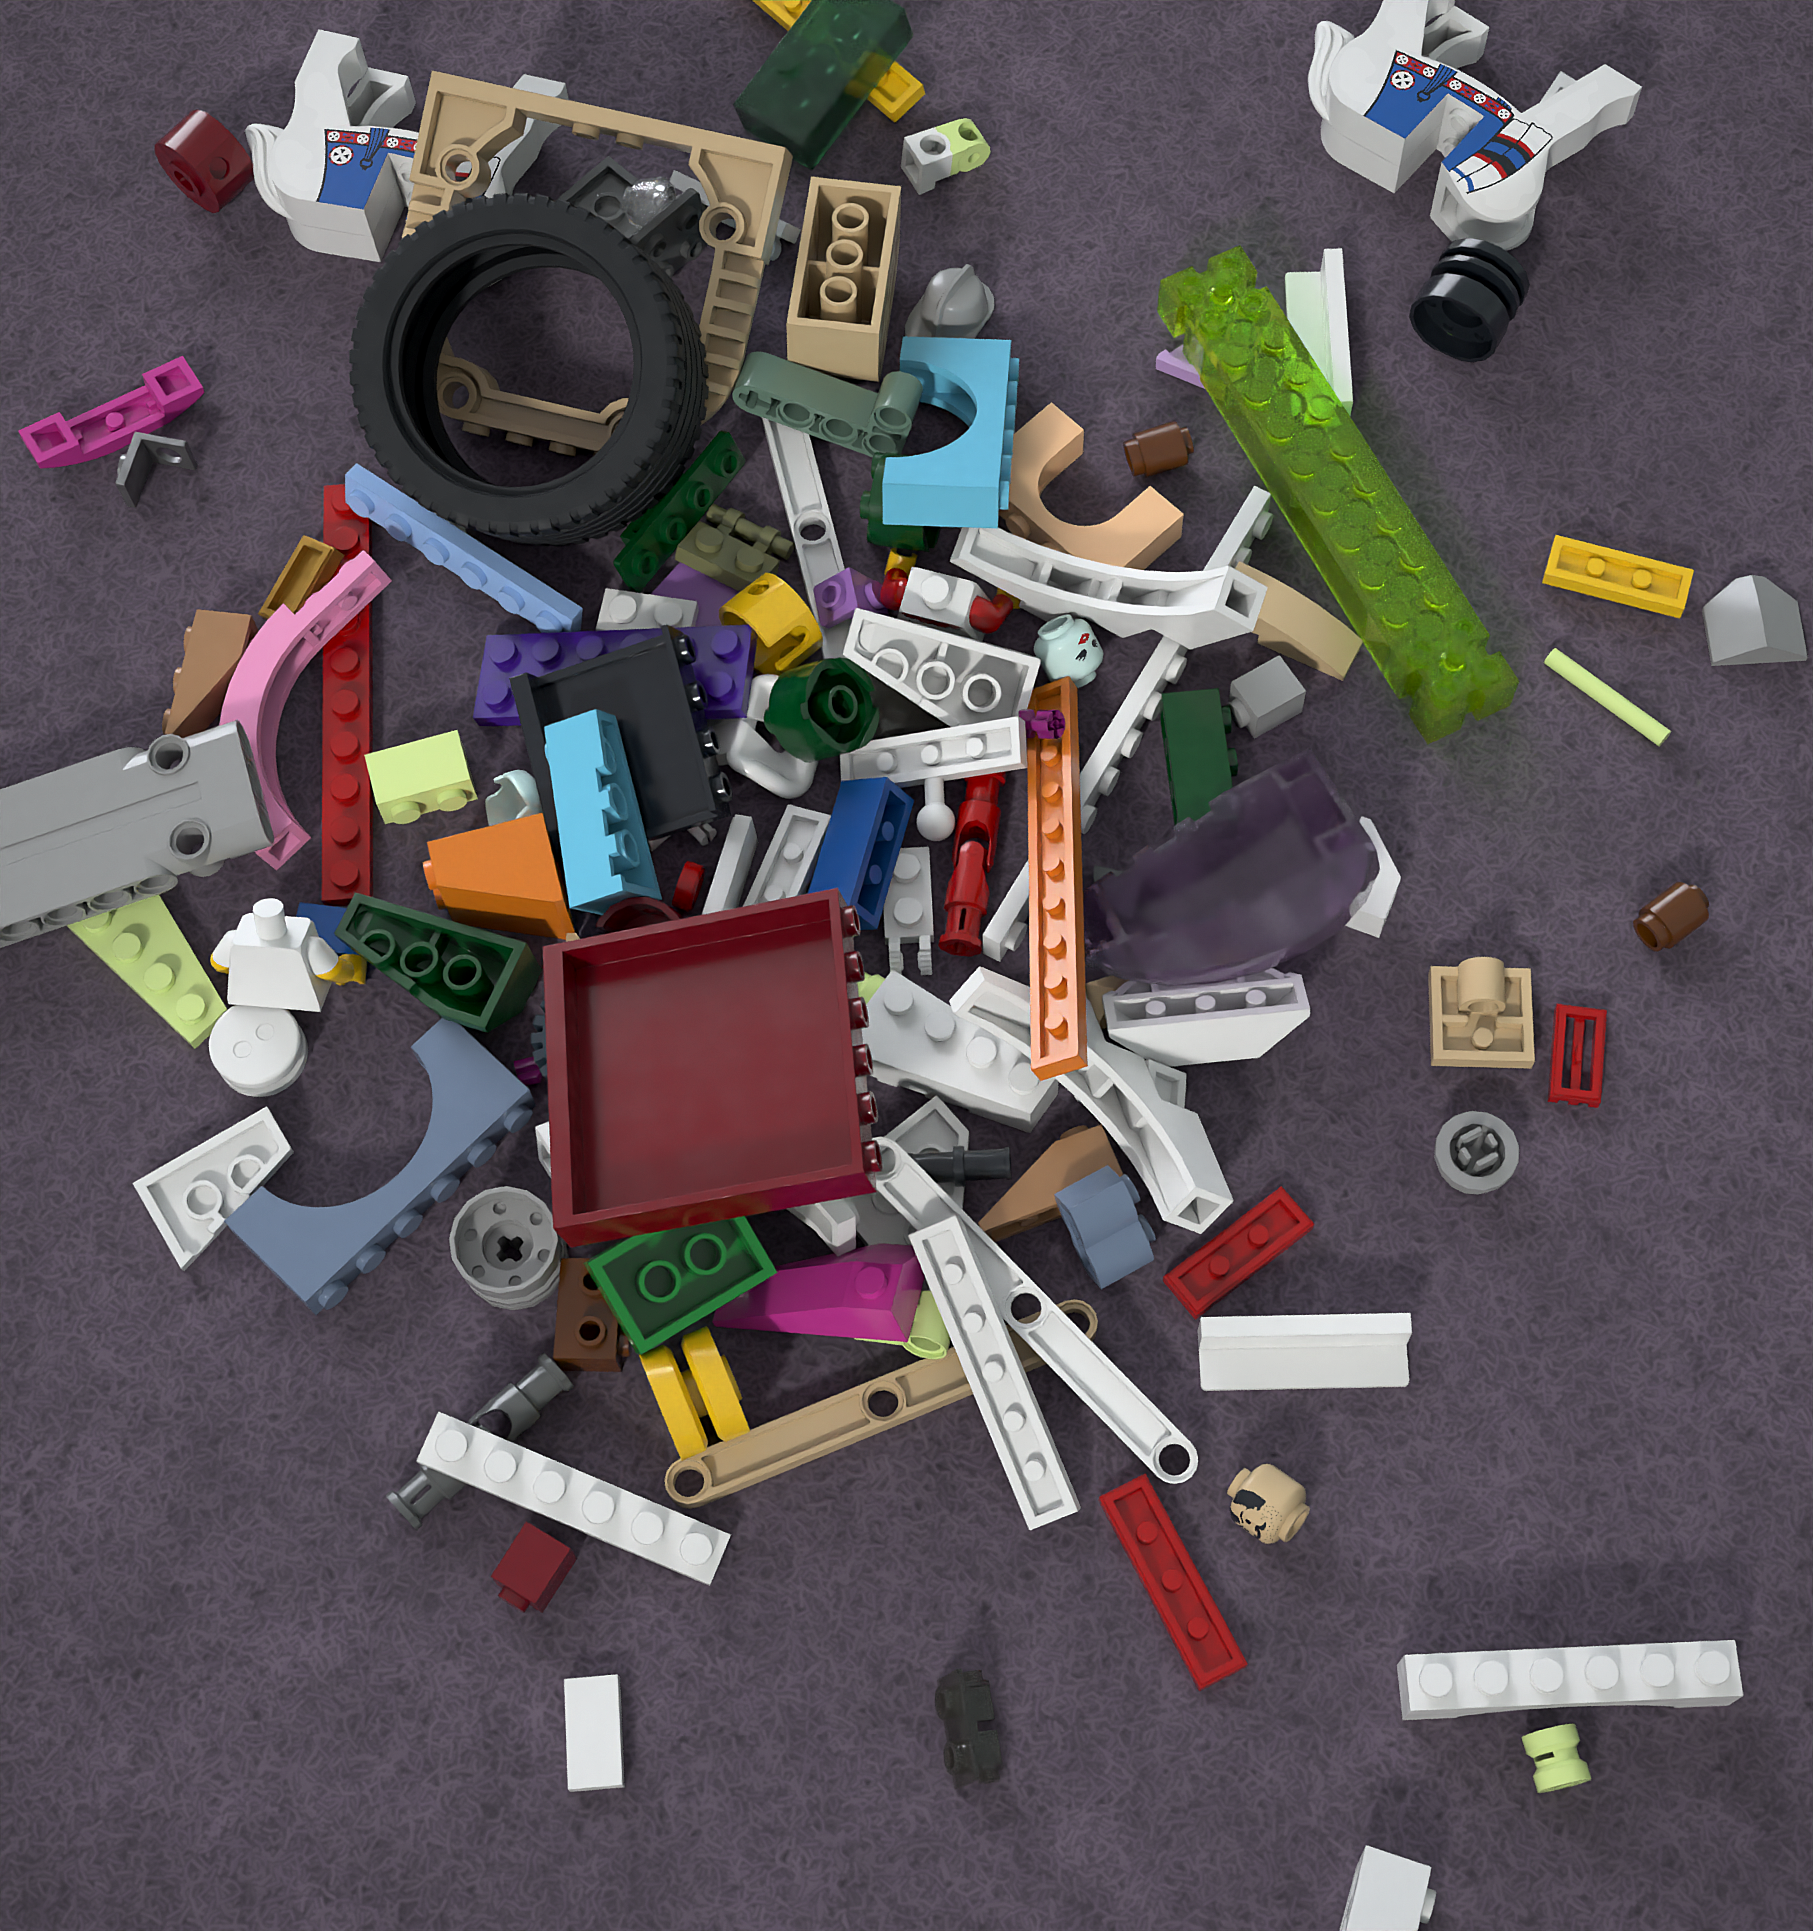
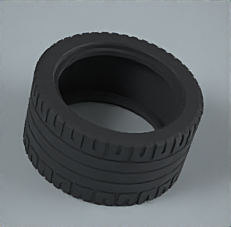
M507 193L494 194L493 198L486 196L473 198L471 203L463 201L453 205L452 210H442L432 216L433 220L429 222L424 221L414 228L416 232L411 236L407 234L398 242L400 246L395 251H390L384 259L386 263L382 269L378 267L372 279L374 282L371 287L367 286L362 297L365 301L363 306L358 308L355 317L358 322L356 328H353L351 341L354 342L353 349L349 350V363L352 364L349 378L350 385L354 388V393L351 395L353 405L359 412L356 416L360 428L366 432L364 437L369 448L375 450L376 454L374 456L381 467L388 470V476L395 484L403 486L401 490L410 498L417 500L419 505L428 511L436 513L437 516L475 531L525 545L549 547L550 544L558 547L569 546L570 543L589 542L590 538L600 539L608 536L610 531L617 532L627 527L628 522H634L644 515L643 512L648 508L652 509L660 502L659 498L663 494L667 495L674 486L673 481L676 477H681L686 469L684 465L687 459L691 460L695 451L693 446L696 440L699 441L702 432L700 427L701 421L705 420L707 407L704 405L709 394V386L706 385V379L709 378L708 365L704 361L707 355L705 345L700 341L702 334L699 325L693 319L694 314L690 305L683 300L685 298L678 286L673 283L670 276L626 236L599 216L596 217L593 213L580 206L575 207L570 202L561 199L555 201L549 196L537 194L536 197H532L528 193H515L514 196H510ZM551 267L576 270L596 277L602 281L617 301L629 329L633 348V381L626 409L617 428L604 446L589 461L561 478L525 487H503L491 484L477 474L460 456L445 430L440 414L437 397V370L441 351L452 325L467 304L481 291L498 280L514 273L535 268Z

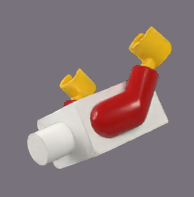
M897 548L890 550L884 571L885 578L880 591V600L887 609L899 610L897 619L983 642L985 634L997 631L1013 609L1020 608L1021 600L998 587L997 595L990 600L977 583L915 567L916 554L912 553V557L898 554L896 552Z

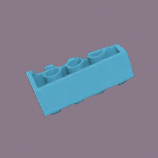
M594 709L545 726V755L550 765L569 908L603 915L610 906L627 898L649 897L658 901L662 900L616 716Z

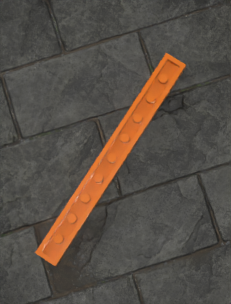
M1069 676L1033 689L1027 709L1034 710L1035 716L1038 710H1059L1065 718V730L1060 738L1041 739L1038 738L1037 732L1034 738H1027L1031 1071L1040 1081L1088 1066L1077 686Z

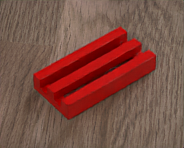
M1556 1004L1553 1019L1547 1102L1558 1103L1561 1100L1568 1101V1104L1571 1105L1585 1103L1588 1104V1107H1599L1602 1093L1607 1010ZM1566 1017L1574 1018L1569 1088H1562ZM1585 1019L1594 1020L1589 1091L1580 1090Z

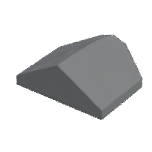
M1749 575L1736 578L1702 609L1711 666L1806 661L1808 658L1798 602L1763 576Z

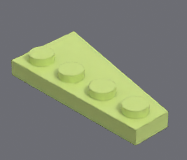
M159 894L67 925L75 935L194 1049L210 1036L217 1020L228 1010Z

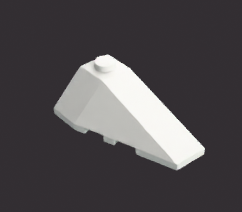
M856 607L843 651L844 656L950 727L1019 716L1018 711L1028 707L1041 659L1029 654Z

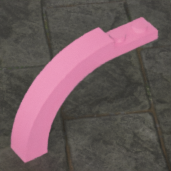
M364 550L354 559L346 562L339 570V573L319 592L311 595L305 602V605L295 615L283 603L265 622L240 659L222 706L219 726L235 720L240 721L251 745L274 835L273 846L255 851V853L275 870H278L311 839V836L295 819L281 790L276 764V739L279 721L292 687L310 660L332 637L392 582Z

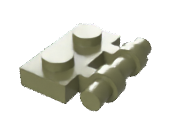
M712 504L707 512L706 520L718 527L713 528L699 521L677 545L675 560L741 592L765 572L777 575L780 560L772 557L771 554L774 553L787 560L794 550L795 543L781 537V531L769 525L763 528L745 519V514L733 507L726 510L716 504ZM739 536L747 541L754 543V545L750 546L736 539L735 537Z

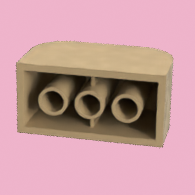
M811 177L786 323L788 361L832 377L880 381L898 264L901 186Z

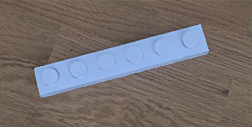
M356 463L345 474V503L357 515L368 517L381 525L393 538L409 543L421 551L432 563L443 565L460 576L469 587L476 590L480 589L497 600L508 612L519 614L536 625L541 633L578 632L581 630L583 608L445 519L437 516L434 512L428 511L419 505L418 502Z

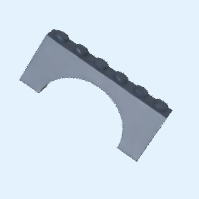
M441 1018L411 1046L418 1062L429 1074L433 1094L432 1113L426 1135L416 1154L406 1167L389 1183L366 1197L331 1207H306L292 1204L276 1197L261 1186L224 1220L234 1235L315 1315L323 1308L328 1310L341 1302L348 1292L347 1285L361 1272L366 1274L374 1270L386 1255L385 1249L399 1236L405 1238L412 1234L423 1220L422 1214L435 1201L441 1203L452 1196L460 1184L459 1178L472 1166L478 1168L485 1164L495 1153V1144L509 1131L515 1133L522 1129L533 1114L532 1109L536 1104L530 1090L458 1023Z

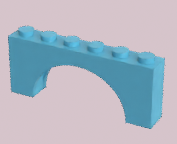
M903 336L900 353V371L915 376L921 382L923 393L920 402L932 404L953 413L963 420L969 429L960 438L940 449L908 457H886L882 483L883 524L998 529L999 510L1009 509L1017 387L1019 383V358H1011V340Z

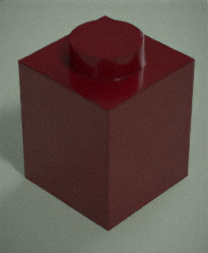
M526 1521L491 1575L496 1584L502 1588L498 1597L522 1613H525L529 1605L543 1613L576 1562L577 1557L571 1548Z

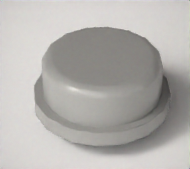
M1469 1111L1455 1115L1442 1126L1435 1140L1434 1158L1441 1176L1451 1187L1463 1193L1479 1195L1499 1189L1510 1180L1519 1162V1145L1514 1132L1503 1120L1487 1112Z

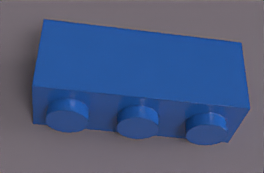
M888 777L841 781L808 891L809 894L838 888L847 906H855L859 917L860 930L878 928L914 800Z

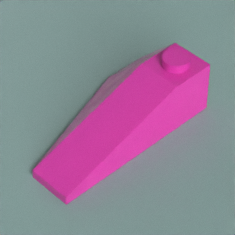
M874 1244L853 1249L840 1256L833 1253L774 1266L778 1273L716 1309L712 1321L716 1327L908 1342L925 1275L912 1245Z

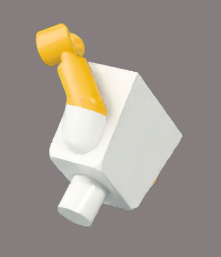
M273 898L263 899L255 903L253 913L242 916L237 930L226 932L210 958L211 965L217 972L229 974L228 1004L321 1012L332 981L336 982L339 986L345 985L349 981L366 984L367 960L355 954L338 956L325 940L318 936L313 921L303 917L285 916L282 902Z

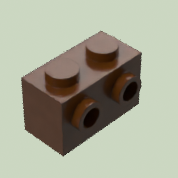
M561 1258L553 1353L554 1361L562 1371L622 1372V1357L631 1356L632 1345L584 1265V1262L591 1258Z

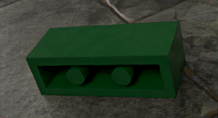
M1219 688L1161 693L1159 717L1176 842L1234 837L1237 820L1244 819V803L1242 792L1233 791L1231 777L1238 775V763L1235 748H1227L1225 734H1231L1232 731L1229 705L1221 706Z

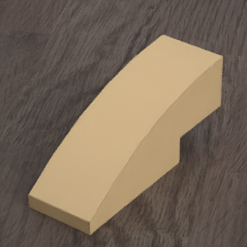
M1239 561L1235 568L1236 570L1268 587L1254 630L1252 631V633L1259 635L1258 644L1343 681L1363 644V640L1345 624L1301 593Z

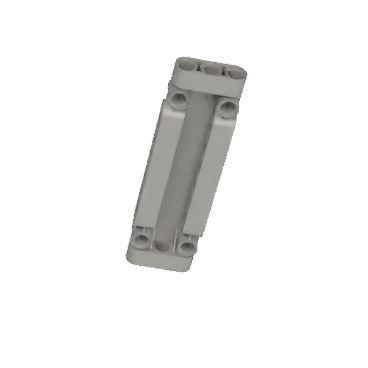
M235 720L185 738L174 734L162 735L155 739L146 751L137 747L118 749L0 789V948L169 891L177 885V875L190 872L199 877L211 876L218 872L227 858L234 859L273 846L274 835L253 752L240 721ZM182 758V761L178 766L174 767L173 769H170L171 765L176 760ZM204 842L199 851L190 854L191 849L196 844Z

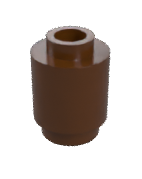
M1175 420L1133 433V439L1123 442L1124 453L1133 477L1144 474L1147 478L1188 465V455L1194 453L1193 442L1188 428H1179Z
M1676 882L1639 910V917L1633 921L1634 930L1640 940L1651 950L1658 952L1663 948L1670 949L1708 921L1709 913L1707 908L1709 907V901L1703 891L1696 885Z

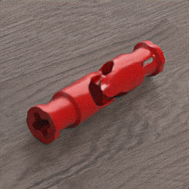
M1005 772L964 778L967 782L965 801L958 808L952 849L954 871L947 885L944 909L948 913L945 934L940 936L938 944L942 951L951 955L972 957L981 954L983 943L979 939L981 919L987 914L990 897L985 871L987 866V873H990L994 865L1001 819V810L997 804L1000 787L1004 786L1007 775ZM979 837L989 843V850L975 841H969L964 845L963 843L970 838Z

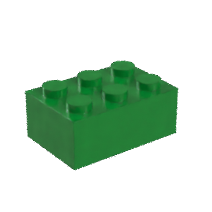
M745 1216L626 1237L584 1262L585 1267L633 1349L641 1355L778 1273Z

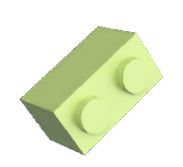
M458 730L364 755L376 805L385 824L392 822L397 824L411 823L417 820L421 814L439 809L442 811H455L464 807L468 801L478 799L466 752Z

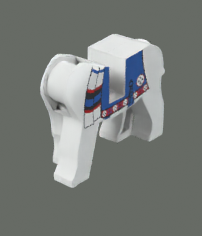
M1383 0L1380 10L1370 27L1357 38H1354L1350 32L1330 21L1318 23L1315 31V53L1308 74V87L1311 101L1322 117L1321 140L1326 151L1337 162L1392 193H1395L1436 149L1442 152L1445 159L1441 162L1430 217L1452 242L1464 238L1485 240L1503 248L1505 251L1516 248L1524 243L1532 230L1535 208L1542 193L1545 172L1582 150L1600 132L1614 126L1626 124L1634 115L1642 86L1606 64L1577 81L1560 71L1540 103L1520 113L1492 89L1457 70V68L1476 63L1483 55L1489 27L1454 6L1455 0ZM1443 14V15L1440 16L1437 20H1435L1432 24H1430L1429 26L1425 27L1426 23H1427L1429 20H1431V19L1434 18L1435 16H1438V15Z
M319 29L295 80V104L291 119L286 128L283 130L279 127L265 124H251L245 129L247 142L252 152L255 184L267 205L278 214L286 217L293 236L304 247L316 252L381 262L404 207L409 206L414 183L409 181L419 135L418 132L393 127L412 113L416 101L408 76L367 66L359 38ZM523 74L513 86L515 89L569 100L566 84ZM360 80L353 93L347 98L351 87ZM527 118L523 136L508 144L488 162L491 169V182L488 189L478 197L486 196L493 198L494 194L502 193L512 196L515 184L537 159L546 138L561 125ZM470 161L463 162L457 167L455 172L457 182L464 181L470 176L472 171ZM466 198L465 202L471 203L473 198Z

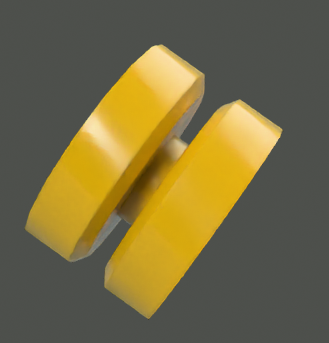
M707 1326L682 1337L681 1348L690 1368L683 1372H680L671 1349L665 1345L648 1350L642 1355L639 1354L682 1461L707 1450L708 1439L699 1419L709 1414L717 1436L725 1442L750 1432L739 1400H742V1396L725 1355H719Z

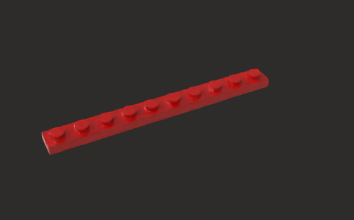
M345 484L324 486L323 543L337 549L344 555L330 581L339 573V570L346 562L354 559L363 550L372 558V520L368 517L357 515L345 503ZM372 601L323 646L322 902L326 906H348L355 892L373 897V788L364 756L373 753Z

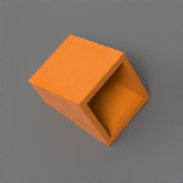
M543 813L427 842L431 860L423 862L427 884L430 891L433 890L438 909L447 908L452 921L473 927L565 940L566 933H576L559 863L555 860L550 834Z

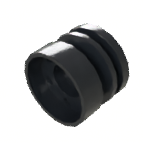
M1472 238L1455 240L1443 250L1439 262L1432 269L1430 279L1423 284L1411 305L1409 318L1412 327L1422 341L1434 350L1465 362L1486 360L1495 353L1507 332L1509 322L1515 318L1519 306L1523 304L1527 297L1530 286L1527 273L1515 257L1497 245L1485 240Z

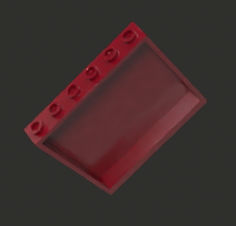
M838 888L543 946L553 1229L570 1247L877 1192L875 1173L882 1172L883 1164L877 1140H872L871 1124L878 1122V1111L873 1092H867L866 1076L873 1075V1060L870 1048L867 1043L863 1044L862 1029L869 1027V1016L864 998L858 995L857 982L864 981L865 973L860 952L858 950L854 951L853 941L854 936L860 935V922L855 906H847Z

